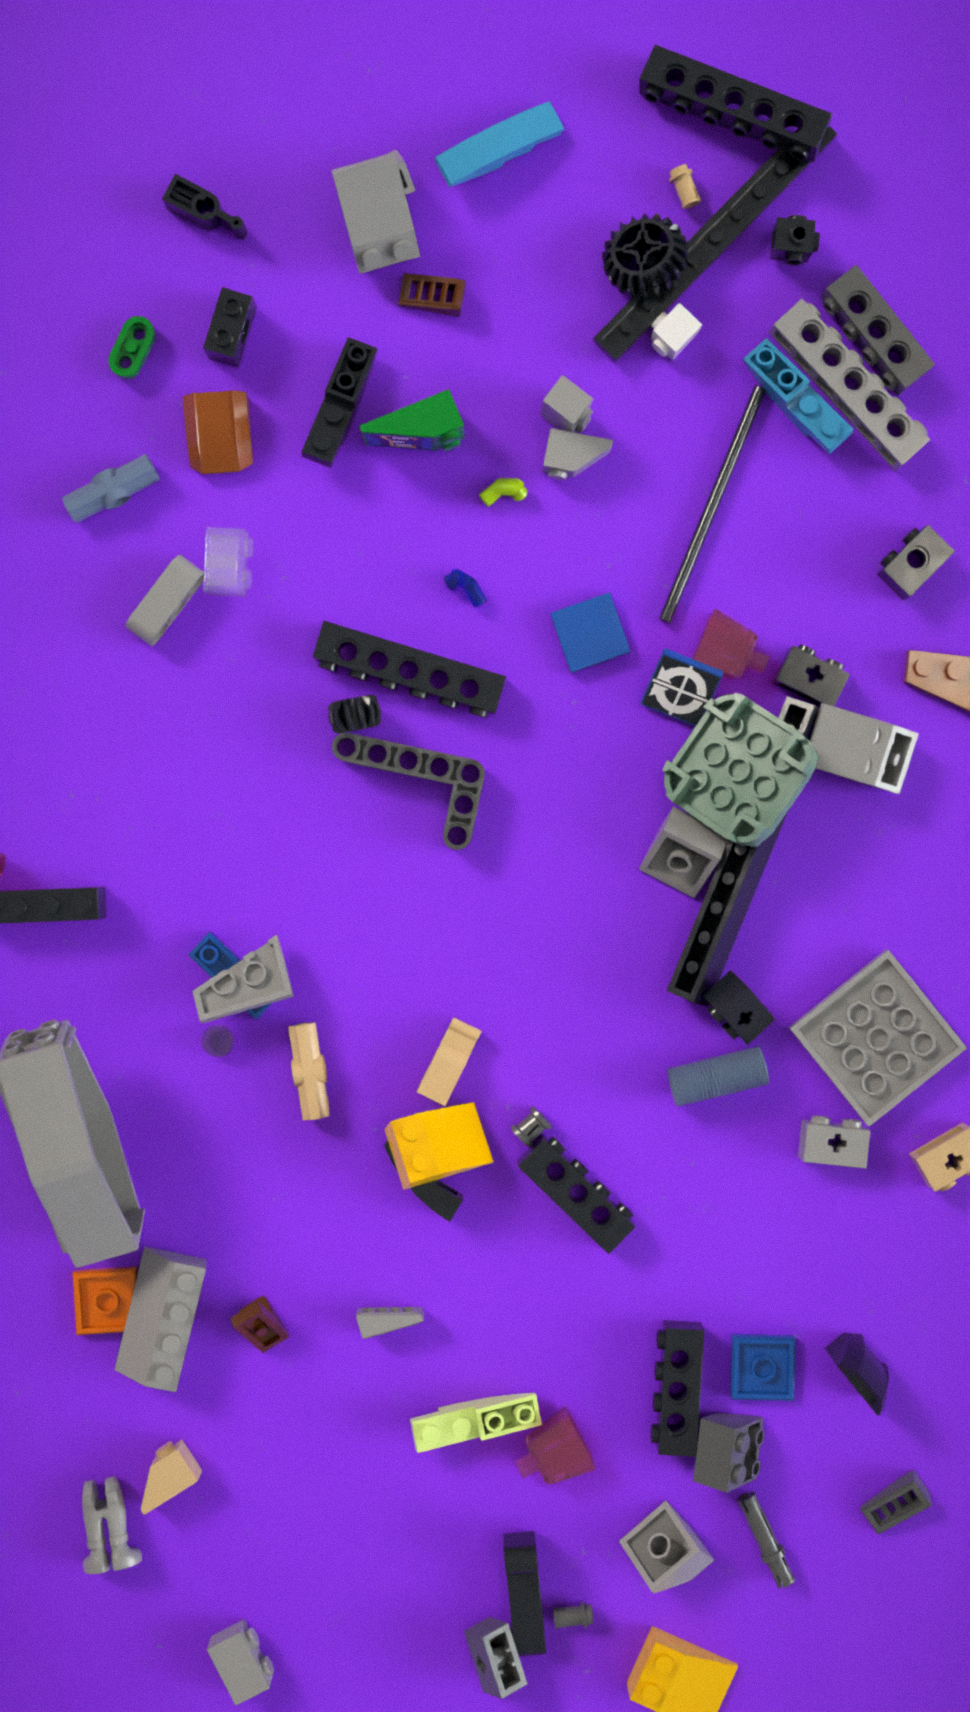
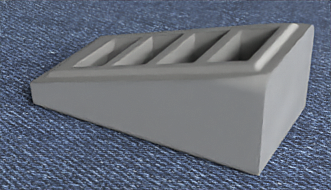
M423 1307L358 1308L356 1318L362 1339H367L421 1323L424 1319Z

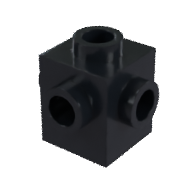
M791 215L788 218L777 217L772 228L770 259L784 260L785 264L793 266L808 262L812 253L817 252L819 247L820 233L815 232L816 221L807 220V217L803 215Z

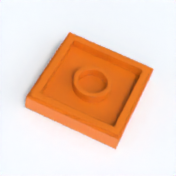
M137 1266L74 1270L72 1274L76 1335L124 1332L138 1275Z

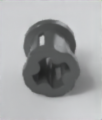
M534 1106L530 1108L531 1113L518 1125L513 1124L511 1126L512 1131L528 1148L533 1146L532 1141L545 1129L550 1130L553 1127L547 1118Z

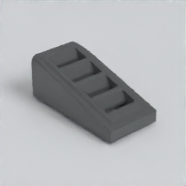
M912 1470L860 1506V1510L877 1534H880L932 1506L931 1495L916 1472ZM910 1490L914 1491V1493L916 1494L915 1497L911 1495V1493L909 1492ZM901 1495L903 1496V1498H904L905 1501L907 1502V1503H905L904 1505L901 1503V1501H900L899 1498H898V1497L901 1496ZM891 1502L896 1510L892 1512L886 1503ZM880 1508L886 1518L882 1520L875 1509Z

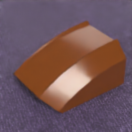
M236 390L204 393L193 392L183 396L190 468L201 474L240 472L253 464L250 405L246 392Z

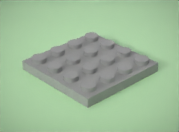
M887 949L788 1027L868 1127L967 1049Z

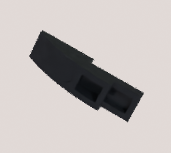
M350 337L347 338L326 387L325 398L302 449L303 458L332 468L360 404L378 348Z

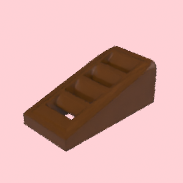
M404 273L398 306L460 317L466 280ZM411 283L417 284L415 299H409ZM424 286H429L427 300H421ZM436 288L442 289L439 302L434 301ZM448 290L454 291L452 303L446 302Z

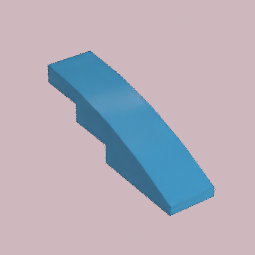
M550 101L479 132L435 157L434 161L450 188L501 168L505 161L530 152L536 144L560 136L564 127Z

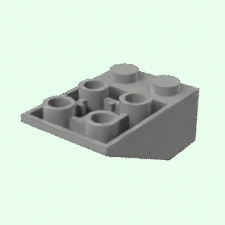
M821 703L810 738L814 750L818 753L815 769L879 790L900 794L919 733Z

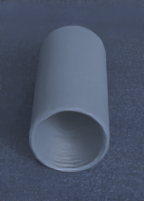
M758 1046L750 1047V1049L747 1048V1050L741 1049V1051L738 1050L735 1053L729 1052L726 1055L714 1056L709 1058V1060L706 1058L705 1060L702 1059V1061L689 1062V1064L686 1063L683 1066L677 1065V1067L674 1066V1068L667 1069L672 1095L677 1107L769 1084L765 1059Z

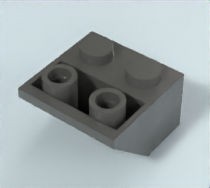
M714 1413L701 1418L693 1481L727 1493L756 1480L761 1467L760 1460L758 1459L759 1450L765 1434L762 1428L763 1417Z

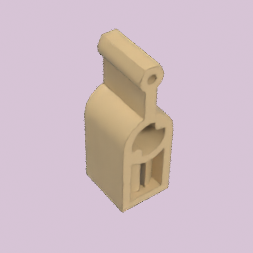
M453 1017L417 1089V1093L446 1106L482 1030Z

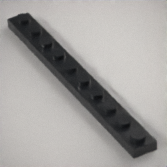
M831 127L817 157L837 136V133ZM778 149L687 242L688 259L685 260L686 270L679 272L680 281L671 280L670 290L665 287L660 288L659 296L654 292H649L645 299L641 293H638L593 338V342L616 363L651 327L656 318L662 312H666L812 162L796 160L788 152Z

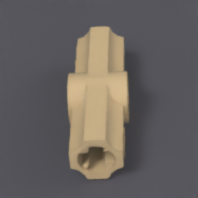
M316 1022L291 1025L288 1027L293 1054L291 1068L294 1085L298 1087L303 1120H316L330 1116V1108L325 1084L327 1083V1070L324 1055H321Z

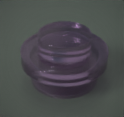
M223 1025L211 1026L204 1032L202 1037L204 1050L215 1057L226 1055L234 1044L232 1032Z

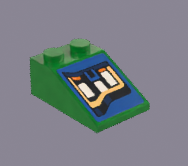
M449 389L359 426L365 446L431 451L442 448L443 451H449L458 447L461 444L460 440L464 439V424Z

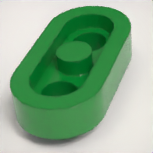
M134 316L129 318L124 323L110 352L109 366L114 374L121 379H132L140 373L155 342V329L145 317ZM138 331L145 332V337L141 340L135 339ZM124 360H132L129 368H122Z

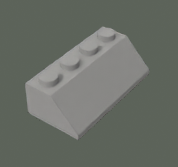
M144 1246L115 1371L146 1387L172 1392L177 1391L206 1272L205 1258Z

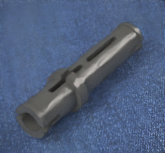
M751 1491L749 1494L747 1492L741 1495L737 1502L762 1553L760 1557L763 1563L768 1565L777 1588H786L796 1580L784 1556L786 1552L775 1538L772 1528L759 1504L756 1493Z

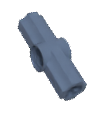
M144 454L118 469L109 468L96 474L91 479V483L62 497V500L73 521L78 523L103 509L110 510L123 505L130 500L132 494L156 483L160 478L147 454Z

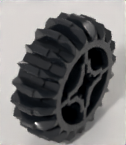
M644 212L640 220H636L631 216V223L626 225L620 222V231H611V240L604 241L605 251L602 253L603 269L606 276H608L610 284L613 287H617L622 295L628 292L633 299L638 293H641L645 299L649 292H654L659 296L660 288L662 287L670 290V281H680L679 272L686 270L685 260L688 259L687 242L680 227L677 224H673L669 217L662 220L661 216L656 213L649 219L648 215Z

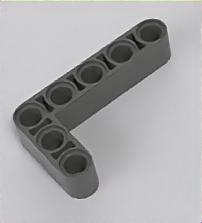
M341 733L334 738L332 743L333 754L343 762L453 785L443 839L445 844L454 850L463 849L470 843L485 774L483 766L478 761L352 733ZM345 739L353 740L356 745L354 753L350 756H342L339 752V744ZM383 746L386 749L387 756L383 762L374 763L370 760L369 753L373 747ZM407 752L414 753L418 758L417 765L410 770L402 768L400 764L401 756ZM436 759H444L449 765L448 772L443 776H436L431 772V764ZM468 765L477 767L480 772L479 779L473 783L465 782L461 776L464 767ZM461 796H467L473 802V808L467 814L458 813L455 809V802ZM453 827H462L466 831L467 838L463 844L454 845L449 841L448 833Z

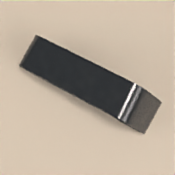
M535 1532L504 1533V1558L513 1640L519 1657L546 1654Z

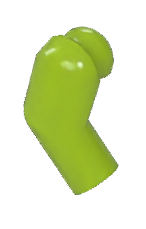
M499 478L481 492L479 497L489 507L501 496H511L515 501H521L527 496V489L524 487V482L518 478Z

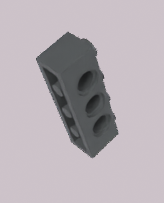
M857 264L825 289L821 296L824 309L830 316H836L843 325L842 331L850 341H855L862 349V357L870 366H875L881 373V379L888 390H894L897 395H900L935 365ZM848 303H858L862 308V313L852 312ZM868 327L878 328L881 331L882 337L879 339L873 338L868 332ZM894 351L898 353L901 357V363L891 362L888 352Z

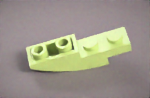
M536 1393L501 1395L439 1407L438 1412L410 1419L417 1453L478 1437L483 1441L542 1425Z

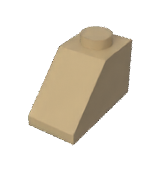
M183 1439L174 1445L170 1441L155 1452L156 1456L150 1466L141 1511L144 1515L198 1481L202 1469Z

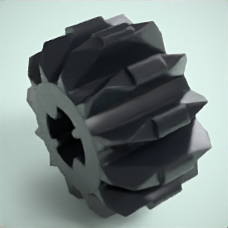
M374 695L332 702L328 706L329 723L332 726L333 732L338 734L378 726L382 722L380 704H378L377 697Z

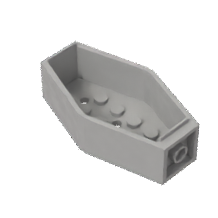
M50 1020L41 1024L37 1029L30 1031L19 1029L7 1036L0 1050V1094L18 1137L30 1180L49 1216L63 1254L68 1252L75 1268L137 1251L145 1209H140L112 1112L75 1035L76 1026L72 1027L69 1020L61 1022Z

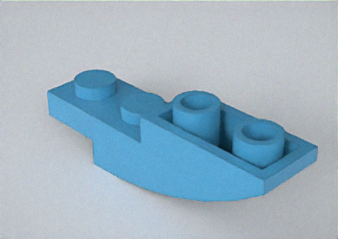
M767 338L743 358L744 364L761 387L766 389V393L807 438L811 436L828 454H831L853 434V428L810 386V380Z

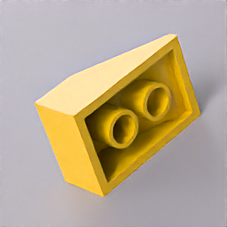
M474 1102L420 1112L390 1121L384 1129L403 1190L493 1163Z
M652 1626L627 1680L629 1698L656 1712H718L738 1668V1664Z

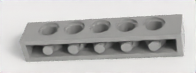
M803 299L799 300L773 324L769 334L890 467L897 471L930 441L926 428L918 420L913 421L905 412L906 407L900 399L889 395L884 389V382L878 375L869 373L863 366L864 362L861 356L854 350H848L841 342L842 337L839 332L832 326L828 327L820 319L821 314L818 309L811 303L807 304ZM803 331L812 332L815 335L816 342H806L802 338L801 333ZM830 354L834 356L837 366L832 367L825 364L823 355ZM847 377L855 379L858 383V389L851 390L847 388L844 379ZM866 401L876 402L879 406V413L869 412L866 408ZM895 424L898 426L900 437L891 436L887 430V425Z

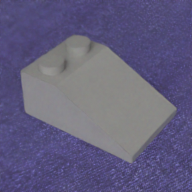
M395 153L331 170L359 274L420 257Z

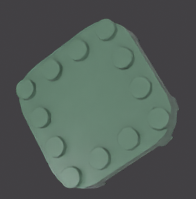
M735 692L715 700L711 698L703 706L707 711L673 761L667 760L662 771L665 773L664 786L667 792L665 795L674 804L697 818L723 838L740 846L757 847L774 832L810 780L818 761V753L814 750L812 743L800 731L754 703L746 696Z

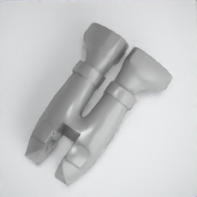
M116 1476L106 1477V1499L99 1500L96 1481H84L82 1510L87 1535L86 1542L90 1553L83 1560V1569L87 1574L104 1573L111 1567L110 1556L106 1552L105 1547L106 1537L104 1535L103 1518L107 1520L113 1570H122L142 1561L140 1549L127 1545L129 1538L126 1531V1509L123 1493Z

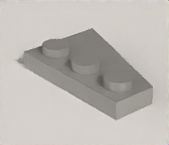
M277 934L256 951H251L234 966L228 970L224 969L192 991L201 1023L294 997Z

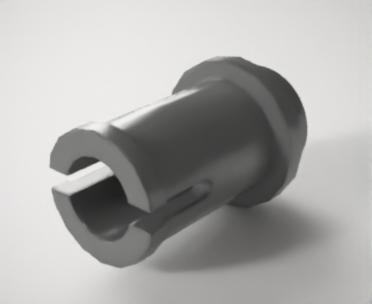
M581 1602L580 1606L554 1608L556 1629L584 1625V1628H588V1625L594 1624L592 1605H585V1602Z

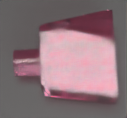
M714 609L710 613L692 659L723 671L724 677L739 679L742 677L746 667L762 674L768 663L769 656L753 650L758 639L756 633L719 610Z
M566 1406L526 1436V1446L530 1453L515 1461L523 1478L540 1471L548 1485L596 1469L594 1458Z

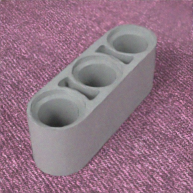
M179 554L172 560L131 614L125 627L149 646L155 645L200 587L206 577V573Z

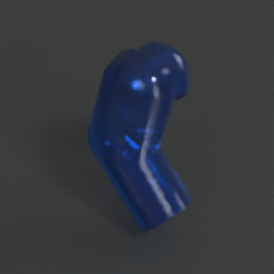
M453 569L450 574L444 576L443 580L450 590H455L460 586L474 608L487 601L486 596L474 577L460 569Z

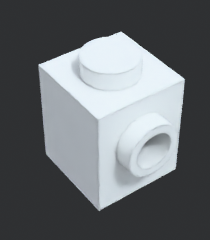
M678 303L669 314L662 312L652 323L651 326L654 328L650 337L653 341L652 346L661 356L666 357L667 355L671 360H674L699 333L702 324L686 308Z

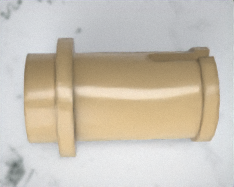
M687 164L680 165L669 172L671 176L669 182L674 184L682 209L691 208L702 201L691 177L693 170L688 169Z

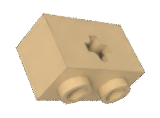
M963 1122L909 1153L926 1185L934 1192L937 1190L940 1192L948 1190L956 1184V1179L965 1174L970 1176V1126ZM949 1154L954 1155V1156L952 1157V1161H953V1164H952V1165H948V1164H947L948 1161H949V1159H948L947 1156H948Z

